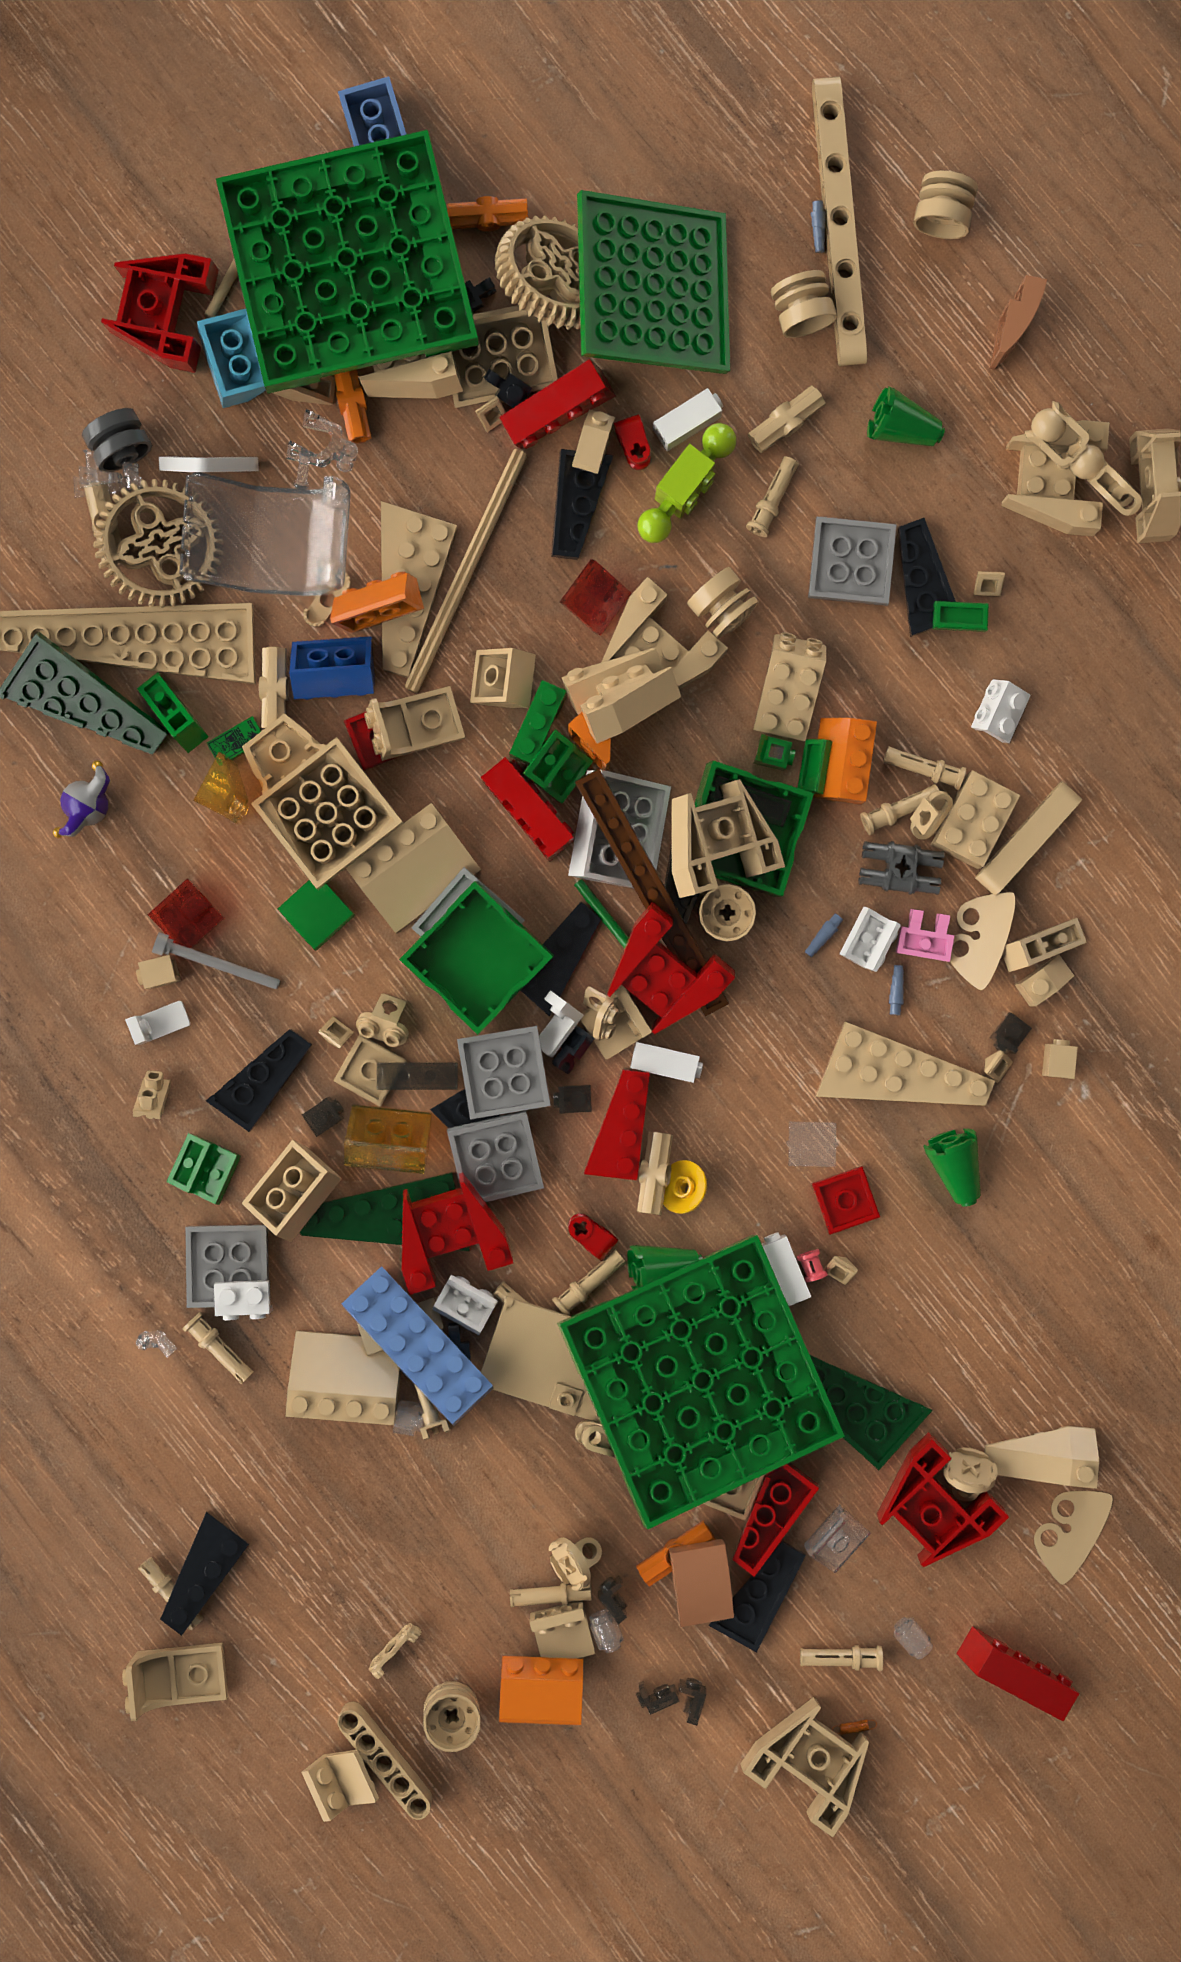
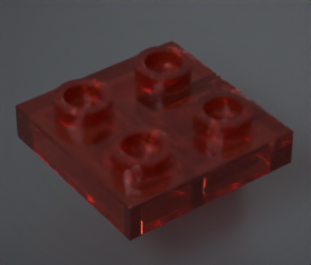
M590 559L560 600V603L590 630L601 636L629 598L631 592L596 560Z
M188 878L147 914L165 934L169 935L170 939L174 940L173 943L190 949L225 919Z

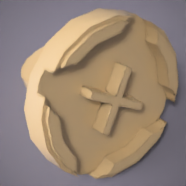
M959 1448L952 1454L949 1452L951 1460L943 1467V1475L948 1483L952 1485V1493L957 1499L973 1501L978 1497L979 1493L987 1492L994 1487L998 1470L995 1462L993 1461L992 1463L988 1459V1455L974 1448Z
M563 1537L556 1539L549 1546V1551H552L553 1554L550 1556V1562L560 1580L566 1583V1585L569 1583L573 1585L571 1589L575 1591L582 1590L588 1586L591 1581L589 1568L596 1564L602 1555V1549L598 1541L586 1537L573 1544L570 1540ZM584 1545L592 1549L593 1556L591 1559L583 1555L582 1548Z

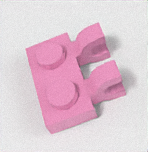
M910 909L908 927L900 926L896 953L950 962L954 935L947 934L950 916L936 914L935 932L920 930L924 911Z

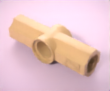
M810 386L792 401L782 403L769 415L768 419L748 433L752 445L760 453H763L781 438L791 436L804 424L805 420L825 406L826 403L817 388Z
M97 482L84 486L93 532L101 530L95 525L97 520L103 519L99 515L100 511L105 510L110 513L105 507L107 501L112 503L107 482ZM117 518L110 535V546L114 556L121 542Z
M262 648V677L259 679L260 701H262V729H265L280 716L286 714V701L289 698L288 677H286V648Z
M649 1132L645 1160H642L639 1169L641 1188L637 1212L655 1215L662 1214L665 1187H668L671 1178L669 1159L673 1135L658 1132Z

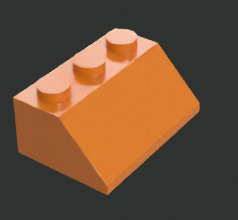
M397 572L385 581L374 580L366 584L367 587L347 589L342 592V595L334 598L330 620L332 624L353 633L422 610L424 606L417 578L406 572Z
M581 712L568 724L569 737L601 770L609 771L611 738L596 743L590 734L583 712Z
M820 718L817 739L832 741L824 793L814 794L813 798L859 805L866 802L877 721L856 718Z
M502 1656L499 1722L581 1725L584 1659Z

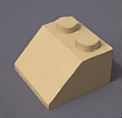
M515 648L476 650L470 703L505 708H529L536 655Z

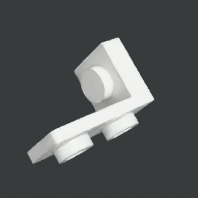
M550 990L544 999L552 1005L550 1011L555 1015L539 1035L541 1050L548 1056L553 1057L584 1015Z
M182 1001L174 1002L142 1016H133L125 1019L135 1045L145 1044L191 1025Z

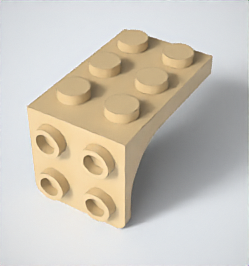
M786 632L774 635L771 657L753 730L806 741L826 664V646L820 640L808 638L807 641L797 639L795 635Z
M450 686L389 702H378L376 698L371 699L368 708H366L367 713H364L368 729L373 728L374 731L372 744L375 754H380L382 761L465 738Z
M223 1642L137 1651L131 1661H129L126 1669L123 1670V1685L128 1687L125 1709L126 1713L130 1714L131 1721H138L142 1714L160 1707L227 1700L228 1698Z

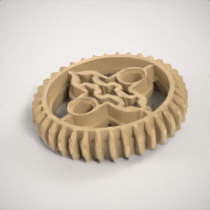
M545 215L542 219L534 216L533 219L526 217L524 221H518L517 224L512 225L503 235L495 255L496 278L500 280V287L505 289V296H511V304L517 303L519 311H527L528 317L533 315L538 319V322L541 320L546 321L547 326L553 323L558 329L563 325L567 330L573 326L579 329L578 229L575 227V223L569 225L565 219L560 222L555 216L549 220ZM525 243L528 265L520 273L514 260V250Z
M152 479L151 487H147V482L142 480L140 484L141 489L139 490L135 483H131L130 489L132 493H129L125 487L121 488L123 498L115 493L112 499L116 504L114 505L109 501L105 503V507L110 513L105 510H101L99 513L106 521L97 520L95 525L103 529V531L96 530L93 534L96 538L102 539L93 543V547L102 548L101 551L95 553V558L105 559L98 566L100 569L109 568L103 576L105 578H109L112 575L115 577L110 585L114 587L120 583L122 585L118 591L120 594H123L126 589L131 591L128 595L129 600H132L134 595L137 594L140 596L138 604L142 605L144 599L149 598V607L154 606L155 599H159V606L161 608L165 606V599H168L170 606L173 607L176 604L175 597H178L181 604L186 602L185 593L189 598H195L193 588L201 593L204 588L200 582L205 585H209L211 582L206 574L209 576H215L216 571L210 566L218 567L220 561L213 558V556L218 557L222 555L221 550L214 548L221 546L222 540L213 538L220 535L221 531L220 529H211L212 526L217 524V520L207 519L212 514V510L207 509L203 512L201 509L206 504L204 500L196 504L194 502L198 496L196 493H193L189 498L186 496L188 492L187 487H184L180 493L176 491L178 483L174 482L172 489L167 488V480H163L161 487H157L156 479ZM147 497H164L174 500L190 510L199 523L196 524L190 519L183 517L166 522L160 508L154 503L145 502L143 499ZM135 502L136 506L131 512V523L136 534L123 539L119 543L116 555L114 556L110 546L113 524L120 512L129 504ZM143 512L152 514L154 522L152 524H144L140 520V514ZM180 528L183 532H190L186 540L183 536H176ZM199 532H203L205 555L202 565L193 578L181 585L180 581L185 575L186 568L180 553L194 547L199 540ZM144 533H149L147 539L141 541ZM154 538H157L158 541H166L162 549H159L158 546H150L153 544ZM177 545L172 554H167L170 547ZM132 547L133 551H140L137 559H134L132 555H126L129 548ZM168 562L172 563L176 567V573L174 575L165 574L162 570V565ZM120 563L132 570L150 565L156 579L162 584L171 585L173 588L170 590H151L141 587L129 580L120 571L117 564Z

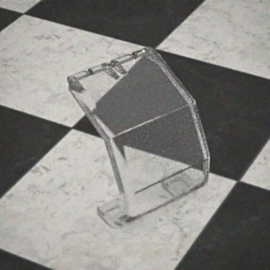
M201 472L186 475L185 495L189 497V500H184L183 522L187 526L182 527L181 549L185 551V554L180 556L179 574L184 575L185 580L247 593L292 596H325L344 586L350 510V489L346 482L334 476L324 477L323 489L308 490L254 486Z

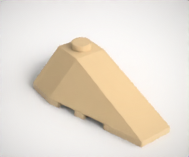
M1064 1426L1048 1432L1042 1431L1027 1437L1013 1438L985 1445L984 1453L989 1456L988 1459L992 1463L993 1461L995 1462L998 1475L1097 1489L1099 1455L1094 1428Z

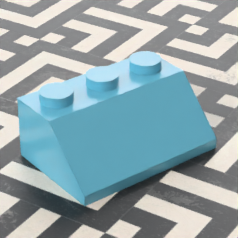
M246 309L197 321L198 334L222 408L248 402L266 391Z

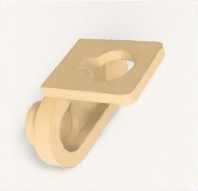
M937 791L931 793L928 798L924 797L910 818L912 821L910 829L916 838L927 839L937 831L953 806V800L948 793Z
M588 986L585 990L583 1003L598 1012L593 1037L597 1040L610 1039L616 1029V1025L613 1023L619 1014V1009L616 1008L617 1001ZM591 996L600 999V1001H601L603 1004H602V1005L596 1004V1003L592 1000Z
M381 994L372 1013L364 1012L359 1015L356 1021L359 1034L365 1038L372 1037L383 1041L391 1047L404 1044L409 1036V1032L398 1021L406 1006V1001ZM392 1003L397 1007V1010L391 1012L390 1015L385 1014L383 1004Z

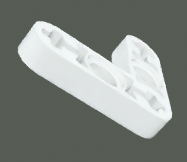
M159 457V471H259L258 457Z

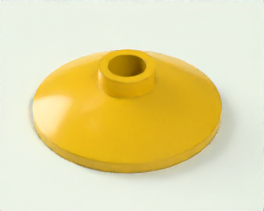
M681 1160L671 1164V1178L668 1187H665L663 1205L669 1211L677 1214H686L695 1210L703 1201L707 1191V1179L699 1165L688 1160ZM689 1185L688 1191L685 1192L686 1186Z

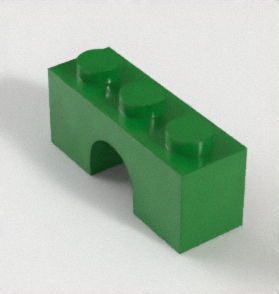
M544 680L541 681L509 752L510 758L529 766L545 744L554 720L557 719L567 697L566 690Z

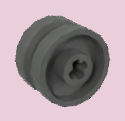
M122 408L108 412L93 420L83 430L82 437L87 447L94 451L93 459L101 472H113L126 468L141 460L151 451L153 445L144 430H140L142 424L134 409Z

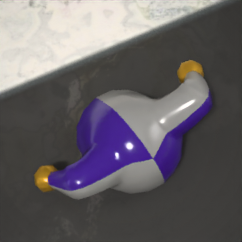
M100 760L92 763L95 776L90 783L83 780L75 781L63 790L60 798L61 808L69 818L63 828L56 827L53 829L54 837L59 839L63 836L74 837L85 826L95 825L106 816L109 807L105 792L110 779L103 769V763Z

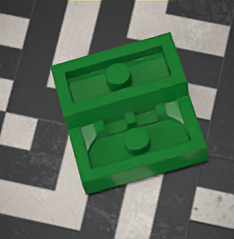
M554 730L523 773L557 802L563 804L576 786L575 781L582 778L593 760L580 751L574 743L560 732Z
M310 880L277 908L315 951L355 916L327 883L318 890Z
M188 1133L166 1182L187 1193H193L215 1205H220L241 1155Z

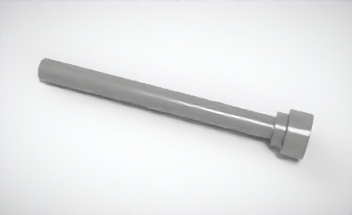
M159 932L152 949L153 953L161 956L163 953L167 955L172 953L258 984L278 989L280 980L173 943L174 940L170 939L167 934Z

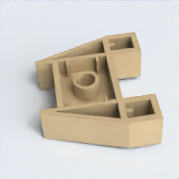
M451 351L429 358L425 354L373 365L374 373L359 377L367 397L437 399L463 392L458 367Z
M1087 420L1077 421L1089 434L1088 444L1096 446L1104 454L1108 448L1110 423ZM1066 424L1062 437L1056 442L1047 444L1058 454H1062L1068 451L1069 445L1077 442L1076 439L1079 435ZM1025 434L1012 437L1006 446V450L1021 451L1017 495L1008 494L1002 501L1001 506L1065 534L1094 536L1101 529L1103 502L1074 500L1076 476L1071 471L1070 465H1057L1038 445L1029 440Z
M1174 429L1135 431L1129 438L1131 465L1139 464L1142 511L1135 517L1137 543L1170 541L1177 535L1181 526V478L1177 477L1176 466L1179 464V452L1176 449L1181 445V431Z
M647 577L629 597L602 662L656 648L662 668H672L680 690L707 675L723 658L728 647L710 631H707L690 651L684 648L652 619L654 614L667 601L668 594Z
M656 648L591 665L583 669L576 668L569 671L566 676L561 677L572 707L578 715L583 712L590 734L596 743L625 732L681 697L672 668H662Z
M740 779L720 785L724 800L695 808L691 793L672 799V875L679 898L718 888L711 861L738 852L746 878L785 867L778 840Z
M813 1697L756 1740L740 1765L745 1775L765 1789L782 1766L817 1791L818 1795L807 1809V1815L813 1824L831 1837H834L849 1814L869 1741L863 1732H859L853 1743L850 1744L815 1719L821 1706L817 1699Z

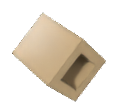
M166 955L138 963L139 969L136 970L139 984L144 985V989H153L181 982L174 955Z
M1054 1039L1053 1044H1045L1042 1076L1075 1079L1078 1047L1070 1046V1041L1058 1039Z

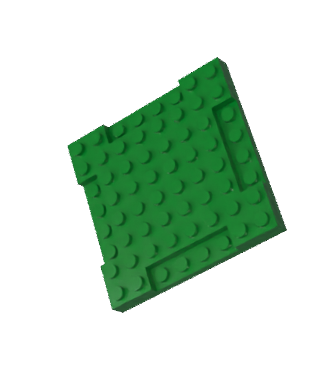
M428 130L216 178L267 394L320 382L322 377L421 354L429 357L479 345Z
M758 1235L746 1237L612 1300L602 1302L557 1323L621 1469L622 1477L642 1524L647 1530L845 1437Z

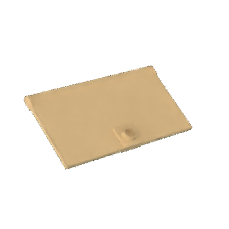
M506 1296L481 1373L493 1385L492 1390L534 1402L569 1415L601 1423L557 1325L558 1322L571 1316Z

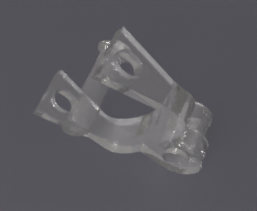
M306 409L303 428L327 432L331 435V440L328 446L318 454L291 440L289 441L286 459L299 462L297 479L293 482L294 487L298 490H306L309 487L307 478L310 464L324 468L332 460L337 461L336 466L340 471L349 472L352 470L358 453V447L355 443L342 438V427L339 424L333 423Z
M90 449L83 450L86 455V467L79 466V477H73L75 498L86 497L85 491L78 490L77 485L79 484L80 489L107 484L110 494L121 491L123 487L131 491V483H135L138 490L141 489L142 477L139 476L138 463H123L122 476L119 472L97 470V464L93 459L94 451ZM84 474H87V479L83 478Z

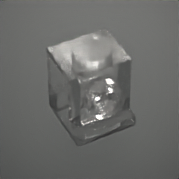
M400 1400L397 1406L393 1433L415 1436L416 1431L421 1432L420 1428L423 1427L424 1423L422 1414L424 1412L420 1403Z

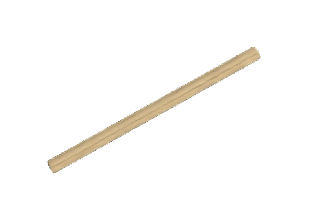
M514 449L407 679L405 688L411 692L418 693L527 458L526 453L519 449Z

